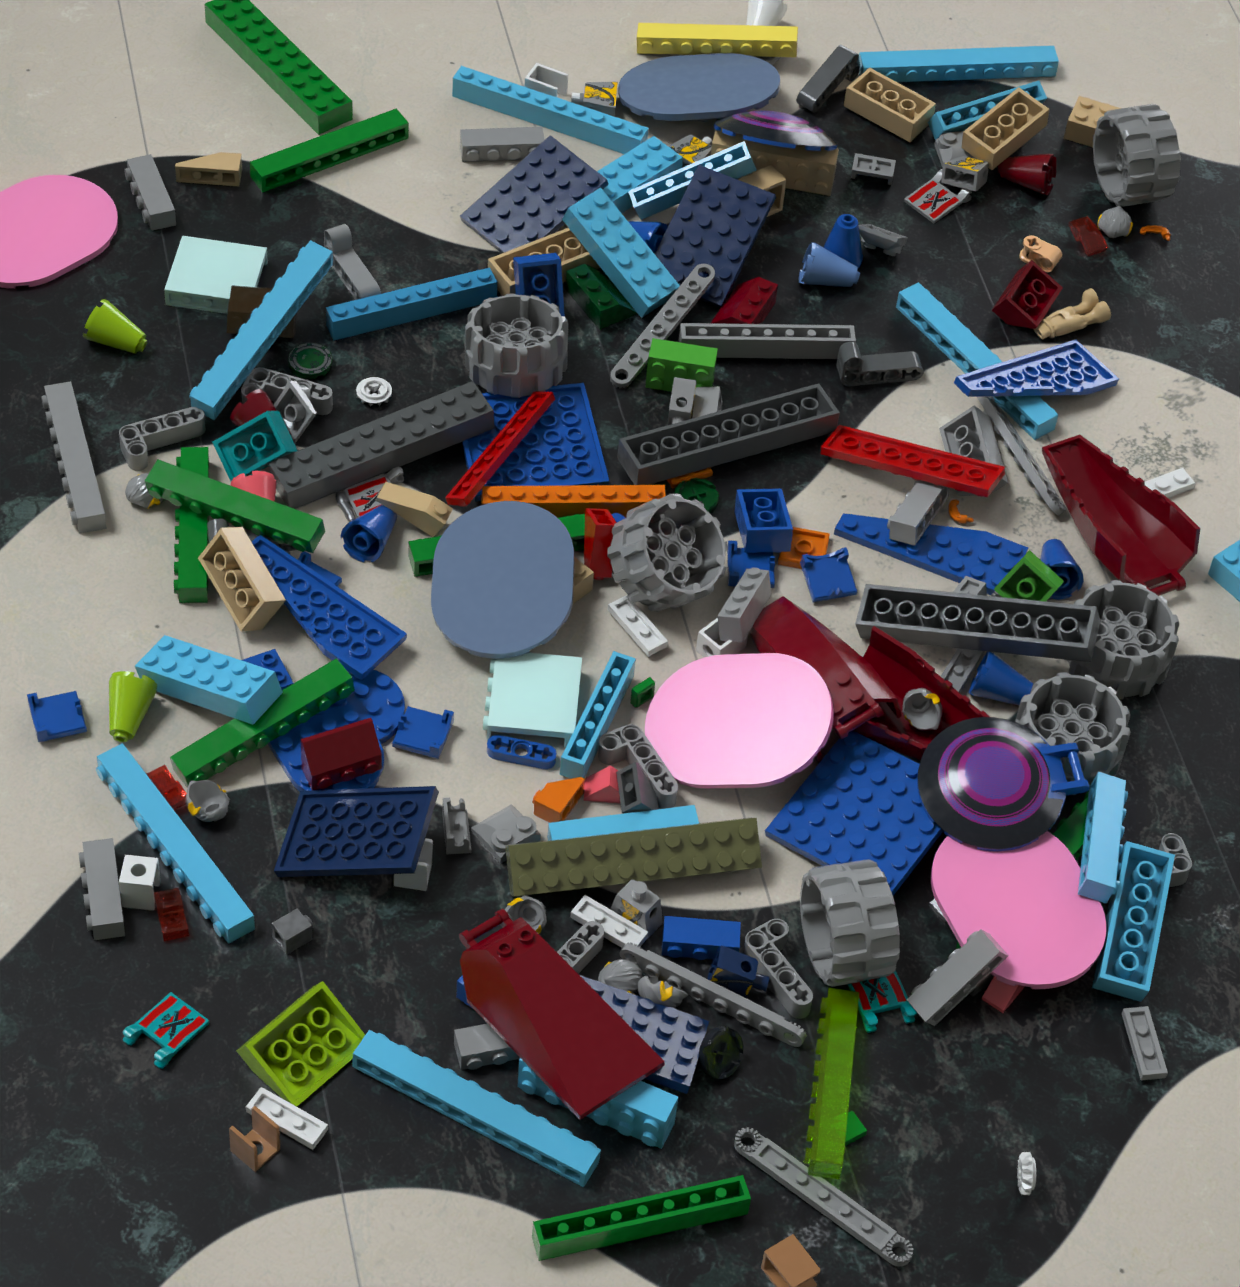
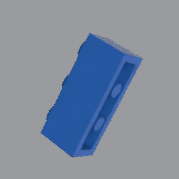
M664 916L661 955L672 958L688 957L697 960H714L721 945L739 952L741 922Z

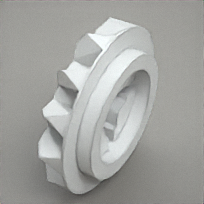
M366 378L356 388L357 398H360L362 403L368 402L370 407L373 403L379 406L382 402L388 403L389 397H392L391 385L382 378ZM370 391H372V392L378 391V394H376V393L370 394Z
M1022 1152L1018 1160V1187L1023 1195H1030L1036 1184V1163L1030 1152Z

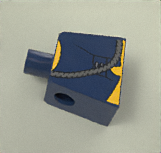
M722 945L709 969L707 977L708 980L744 998L748 996L751 988L766 991L769 982V976L757 973V959Z

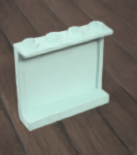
M182 236L164 289L165 304L228 314L231 286L257 287L263 266L268 264L267 248Z
M527 653L511 658L491 659L490 673L494 674L493 678H488L487 692H491V697L486 696L485 711H489V716L484 715L483 730H487V740L491 737V731L565 738L564 747H566L576 728L582 657Z

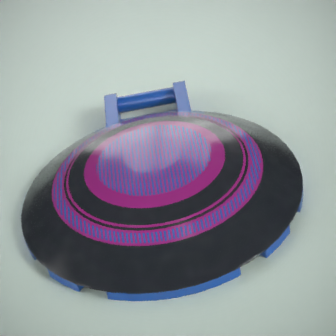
M743 112L723 118L714 124V129L721 131L722 128V133L730 136H736V133L742 134L744 140L793 149H795L796 145H805L806 150L821 151V147H825V150L828 151L837 149V142L825 131L800 117L783 112Z
M995 717L963 720L940 732L924 751L917 775L919 797L931 821L936 822L945 831L944 834L961 844L964 842L977 846V849L985 851H1008L1035 842L1056 823L1064 806L1066 795L1084 793L1090 789L1088 780H1085L1078 758L1079 749L1077 743L1050 746L1040 735L1028 727L1011 720ZM1068 757L1075 781L1067 782L1060 758Z

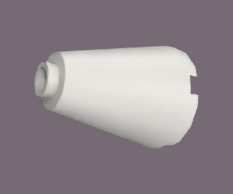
M749 0L746 25L777 26L787 11V4H784L783 0Z

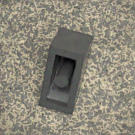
M634 762L616 772L623 814L658 809L656 792L639 763Z

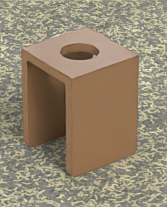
M254 1106L251 1108L253 1129L244 1136L234 1126H231L229 1128L231 1152L256 1172L280 1150L279 1126ZM253 1143L263 1146L261 1154L257 1155V1147Z
M794 1234L764 1251L761 1269L775 1287H817L813 1277L820 1274V1268Z

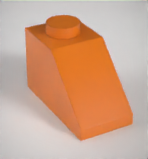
M577 777L547 783L542 791L538 790L534 795L532 801L534 804V815L549 823L564 821L584 794L585 779Z

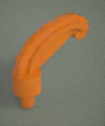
M1151 225L1140 229V234H1146V232L1159 233L1163 239L1170 241L1171 234L1165 227Z
M953 499L949 502L948 512L954 521L963 524L974 521L973 518L967 517L968 515L960 514L956 506L959 505V500Z

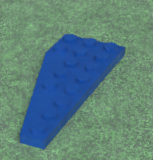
M1072 340L956 376L954 384L968 397L1089 395L1116 386L1119 378L1077 340Z
M845 513L841 516L834 530V535L955 582L960 583L965 576L985 582L987 594L989 595L995 592L994 588L1028 552V547L987 531L932 524L927 527L916 545H911L889 539L890 529L887 528L889 519Z
M259 535L252 541L259 556L286 599L284 605L326 657L331 660L337 658L348 672L360 680H363L406 640V632L262 535Z

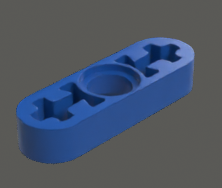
M494 735L487 741V754L495 760L540 769H550L556 763V750L547 744L502 735ZM497 745L501 746L499 749H494ZM522 748L527 750L528 754L519 756L515 751Z

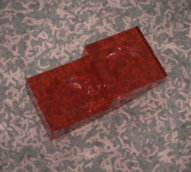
M1088 216L1069 221L1068 224L1075 240H1081L1087 256L1107 250L1108 245L1104 237Z
M166 765L147 773V776L173 810L187 804V793L180 782L174 780Z
M179 888L154 892L163 940L168 941L188 937L189 930Z

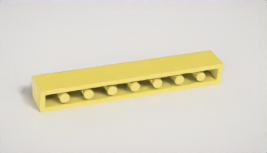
M638 23V54L698 55L736 53L757 57L797 58L798 27Z

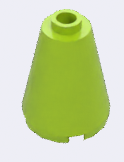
M106 299L101 300L100 302L104 304L93 309L84 327L88 329L87 334L83 333V337L87 340L134 354L138 351L142 352L148 342L145 339L146 334Z
M119 671L114 672L109 679V733L118 742H127L134 738L157 692V683L148 676L142 675L141 679L134 677L135 672Z

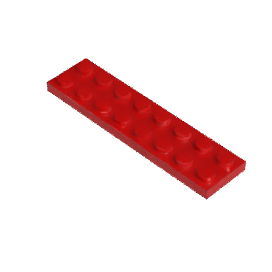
M839 425L821 446V455L829 456L833 459L849 461L852 464H860L872 469L891 472L895 475H903L914 480L930 482L937 486L953 488L957 491L972 493L980 497H989L1005 475L1004 466Z

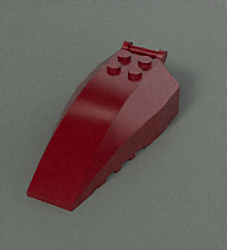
M1082 435L1042 447V454L1076 526L1093 554L1122 583L1145 585L1148 590L1158 596L1174 590L1181 591L1186 588L1185 579L1179 573L1197 554L1201 528L1185 512L1158 490H1151L1145 486V481L1140 477L1136 479L1130 475L1129 469L1116 465L1111 456L1103 453L1100 448ZM1168 580L1171 581V582H1169V583L1160 585V586L1155 587V588H1152V589H1149V588H1148V587L1157 585V584H1159V583H1162V582H1165V581H1168Z
M784 596L762 609L749 631L758 652L779 653L796 657L809 664L819 673L827 685L833 701L834 717L832 729H834L841 740L847 737L849 732L865 722L884 714L877 702H886L897 718L902 716L896 696L873 666L821 622ZM866 708H869L868 710L853 718L852 720L848 721L847 723L843 725L841 724L846 720L850 719L851 717L855 716L856 714L860 713L861 711L865 710ZM820 751L814 757L818 763L823 759Z
M872 627L870 643L863 658L873 666L896 696L902 716L897 718L886 702H877L884 714L878 718L870 719L853 731L889 749L921 760L930 742L949 726L967 719L990 717L986 712H981L975 707L966 695H961L953 688V684L950 681L944 680L935 672V668L914 650L879 628ZM925 688L940 698L943 714L937 730H917L904 718L902 712L903 701L908 691ZM866 708L865 710L861 711L860 713L856 714L855 716L851 717L850 719L846 720L841 724L843 725L847 723L848 721L862 714L869 708Z

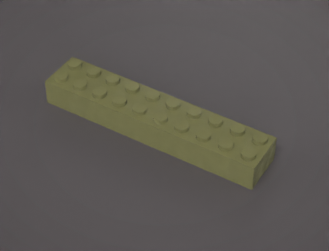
M752 817L505 845L511 896L625 884L630 880L643 882L762 868L757 818Z

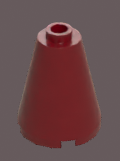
M1054 154L1008 157L998 165L997 171L1002 179L1040 194L1049 195L1054 184H1050L1052 177L1056 178L1057 159L1053 157Z
M257 389L245 396L248 400L244 404L239 402L236 405L230 419L234 425L239 427L266 411L277 410L267 393L262 389Z

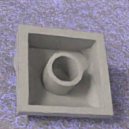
M963 131L943 133L935 140L934 146L942 168L944 162L961 156L974 158L961 148Z
M871 224L859 225V232L862 236L861 241L864 242L863 246L871 249L879 247L884 249L883 253L895 256L896 253H901L902 247L906 244L908 237Z
M289 381L274 403V406L280 412L287 428L292 434L294 444H296L317 413L310 402L311 393L308 387L299 385L297 381Z
M512 804L471 827V831L500 864L507 860L505 845L538 842L541 840V834L536 830L535 821L530 817L523 816Z

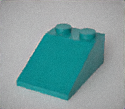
M266 411L212 442L230 481L242 473H245V476L252 475V471H261L269 467L268 462L298 451L279 411Z

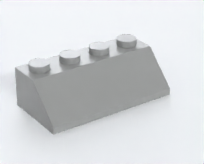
M975 405L939 428L945 452L1003 466L990 417ZM1006 474L992 493L1008 484ZM956 490V494L958 496L975 495L972 493Z

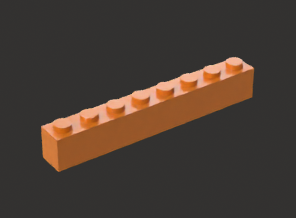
M665 485L483 486L481 505L500 501H518L539 506L557 518L585 514L586 508L608 509L611 514L620 513L626 517L629 510L653 499L663 498L666 494Z

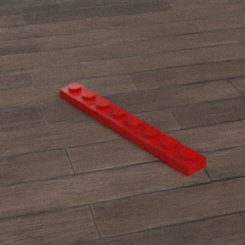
M534 391L445 497L448 505L463 507L470 504L472 499L555 400L553 392Z

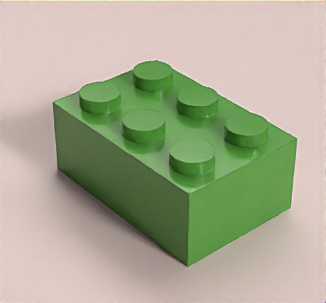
M652 338L645 387L672 392L674 377L696 380V387H713L718 348Z

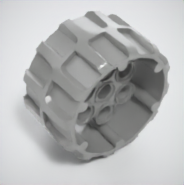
M1147 104L1109 110L1098 119L1095 134L1093 135V160L1098 182L1105 193L1106 199L1109 202H1114L1116 206L1124 207L1160 201L1170 197L1175 191L1177 182H1179L1181 155L1176 129H1174L1169 114L1161 110L1160 106L1156 104Z
M513 293L496 298H488L480 306L470 311L468 323L465 326V367L469 371L470 379L476 385L482 386L488 393L494 395L500 394L511 396V398H520L521 396H529L534 391L544 392L561 382L562 372H565L567 369L568 321L565 316H561L559 308L555 304L541 300L538 296L516 295Z
M670 494L660 499H653L629 510L625 519L615 523L612 529V543L607 551V557L611 559L614 572L612 577L615 583L621 585L628 594L627 598L633 603L640 602L647 605L649 610L656 612L669 607L676 609L709 595L714 590L713 584L717 579L724 577L726 571L724 563L725 552L728 551L727 541L724 542L720 530V522L716 517H712L704 508L703 503L696 499L692 501L686 500L680 494Z
M1112 580L1108 584L1101 586L1093 585L1088 588L1084 598L1075 601L1074 604L1096 606L1098 610L1100 625L1092 661L1067 660L1070 666L1069 673L1071 675L1085 676L1086 674L1093 676L1096 681L1108 688L1111 686L1117 691L1119 700H1123L1124 697L1136 695L1142 697L1149 694L1151 687L1156 683L1160 685L1167 677L1179 641L1177 631L1180 623L1177 615L1172 614L1167 605L1168 601L1162 595L1159 597L1148 590L1145 585L1139 583L1135 585L1122 583L1120 580Z
M1067 672L1057 673L1055 677L1047 680L1040 679L1035 682L1030 694L1022 697L1015 721L1036 732L1050 746L1077 743L1079 749L1078 758L1084 778L1088 780L1089 786L1098 771L1111 776L1117 774L1131 733L1130 728L1127 727L1130 712L1127 706H1123L1118 699L1117 691L1111 686L1108 688L1096 681L1093 676L1086 674L1085 676L1070 675ZM1068 757L1060 758L1067 782L1075 781Z
M867 859L814 867L804 874L800 892L801 922L807 951L817 976L823 980L825 985L832 987L890 976L895 971L897 960H899V924L894 898L884 872L877 866V863Z

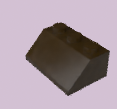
M232 285L227 314V333L238 334L241 325L248 322L252 311L262 304L265 294L270 293L273 288ZM296 314L278 337H294L296 334Z

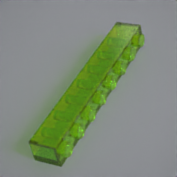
M828 988L827 998L822 997L820 1013H824V1018L819 1019L818 1034H822V1039H817L815 1055H820V1061L815 1060L813 1076H818V1080L813 1082L811 1097L816 1099L815 1104H810L809 1119L813 1120V1126L808 1125L806 1141L811 1142V1147H806L804 1164H809L808 1175L840 1180L844 1159L859 992Z

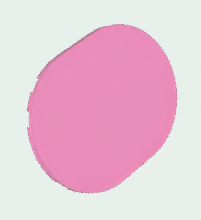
M67 175L38 176L21 181L1 191L0 287L16 288V286L29 285V287L41 285L58 278L101 254L110 245V241L116 235L118 229L117 209L111 197L96 184L82 178Z
M779 653L714 655L687 664L663 683L653 697L647 711L645 736L674 779L683 785L706 789L766 787L784 782V779L803 771L813 762L812 759L820 749L824 748L833 725V701L828 687L819 673L809 664L796 657Z
M1046 831L1038 840L1027 846L1008 851L979 850L977 846L964 842L961 844L949 836L939 846L931 871V886L934 898L961 947L967 943V938L972 933L982 929L989 933L1009 955L990 973L997 977L996 980L1012 986L1031 987V989H1049L1063 986L1075 981L1088 972L1102 951L1106 937V919L1100 901L1078 895L1081 868L1068 848L1050 832Z

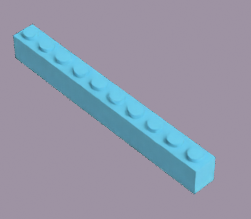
M1054 46L860 52L859 76L870 67L896 82L1056 77L1059 60Z
M461 66L453 77V97L622 154L629 152L648 140L649 128L464 66Z
M311 240L306 247L300 249L298 257L294 262L289 263L282 278L279 277L276 280L272 291L265 294L262 304L252 311L248 322L241 325L238 335L228 342L224 353L218 355L211 370H207L200 384L191 390L189 396L191 407L203 410L205 416L213 420L217 418L333 266V251Z
M919 282L899 292L896 308L964 373L1002 362L996 354L988 349L970 329L966 328L955 315L951 314ZM993 396L995 402L1034 440L1055 430L1058 414L1040 396Z
M122 743L98 755L96 772L102 781L106 780L111 794L121 800L126 814L133 816L138 830L146 833L150 846L153 849H158L163 863L166 866L170 865L173 869L177 882L185 885L189 898L192 901L196 900L200 905L199 908L204 918H209L212 921L216 934L219 937L223 936L229 944L255 930L253 913Z
M369 1030L353 1052L352 1067L582 1187L585 1186L599 1163L601 1149L597 1148L594 1143L579 1139L569 1130L560 1129L552 1125L546 1118L537 1117L527 1112L521 1105H514L504 1100L498 1093H491L481 1088L478 1083L465 1080L453 1070L444 1069L436 1065L430 1058L421 1057L413 1053L407 1046L398 1045L381 1033Z

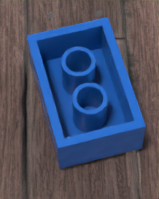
M556 253L513 257L516 295L538 296L541 300L555 304L559 308L561 316H565L560 257Z
M782 489L737 490L734 512L745 553L790 552L793 527Z

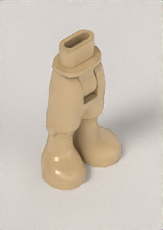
M1090 288L1083 292L1082 302L1074 307L1068 306L1050 314L1046 319H1042L1034 331L1041 339L1047 337L1052 339L1055 336L1083 329L1090 324L1103 323L1110 320V308L1106 302H1099L1097 293Z

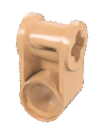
M1032 235L1024 238V248L1019 254L1023 262L1028 263L1033 260L1045 272H1051L1062 258V251L1057 246L1051 245Z

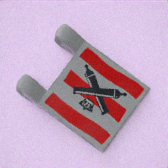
M942 169L931 180L904 198L905 203L933 224L960 204L971 200V195L969 194L972 193V190L963 188L958 195H955L943 186L944 183H941Z
M395 467L385 475L344 489L357 518L382 505L376 501L385 482L393 484L402 483L404 481L403 470L401 467Z

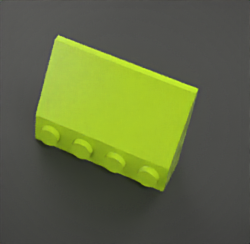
M322 981L309 989L236 1051L262 1081L282 1099L297 1107L353 1059V1052L365 1034Z

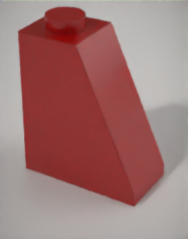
M586 508L584 565L594 572V580L611 578L613 569L611 559L607 557V551L612 543V529L616 521L608 509Z

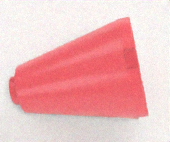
M252 471L250 476H245V473H242L230 482L233 487L275 502L277 482L274 479V475L269 472Z

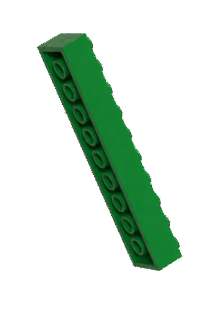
M212 0L204 4L206 24L318 135L353 120L352 100L250 0Z

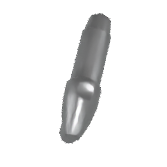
M337 491L336 501L338 506L343 511L346 519L351 522L355 519V515L349 505L350 499L345 491Z

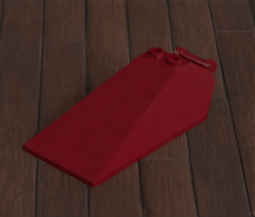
M502 908L495 912V916L470 931L465 930L459 934L460 941L467 948L463 951L460 958L467 1003L579 1120L665 1066V1061L522 917L512 921L508 913ZM498 925L503 927L477 943L475 939Z

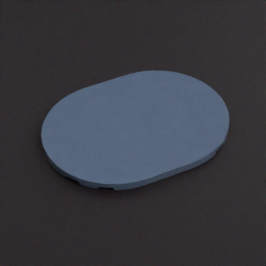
M714 53L670 56L642 63L629 70L618 84V95L622 105L629 107L631 112L642 117L645 115L653 116L655 120L683 121L726 118L734 114L747 112V110L753 108L758 110L769 104V100L775 98L780 91V75L770 63L744 54Z
M500 501L471 509L449 525L440 537L434 553L431 607L437 627L452 645L468 651L471 655L502 659L527 654L531 649L541 644L545 645L557 635V631L563 623H566L570 615L574 590V547L571 536L564 524L555 515L539 506L518 501Z

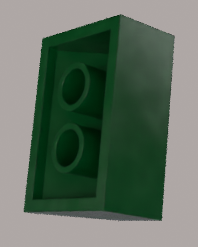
M587 264L567 271L566 291L599 330L636 315V311L603 272Z

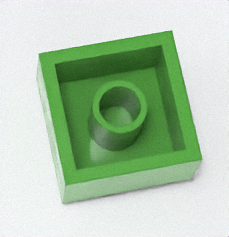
M1029 550L999 582L994 590L1001 597L1046 602L1064 581Z

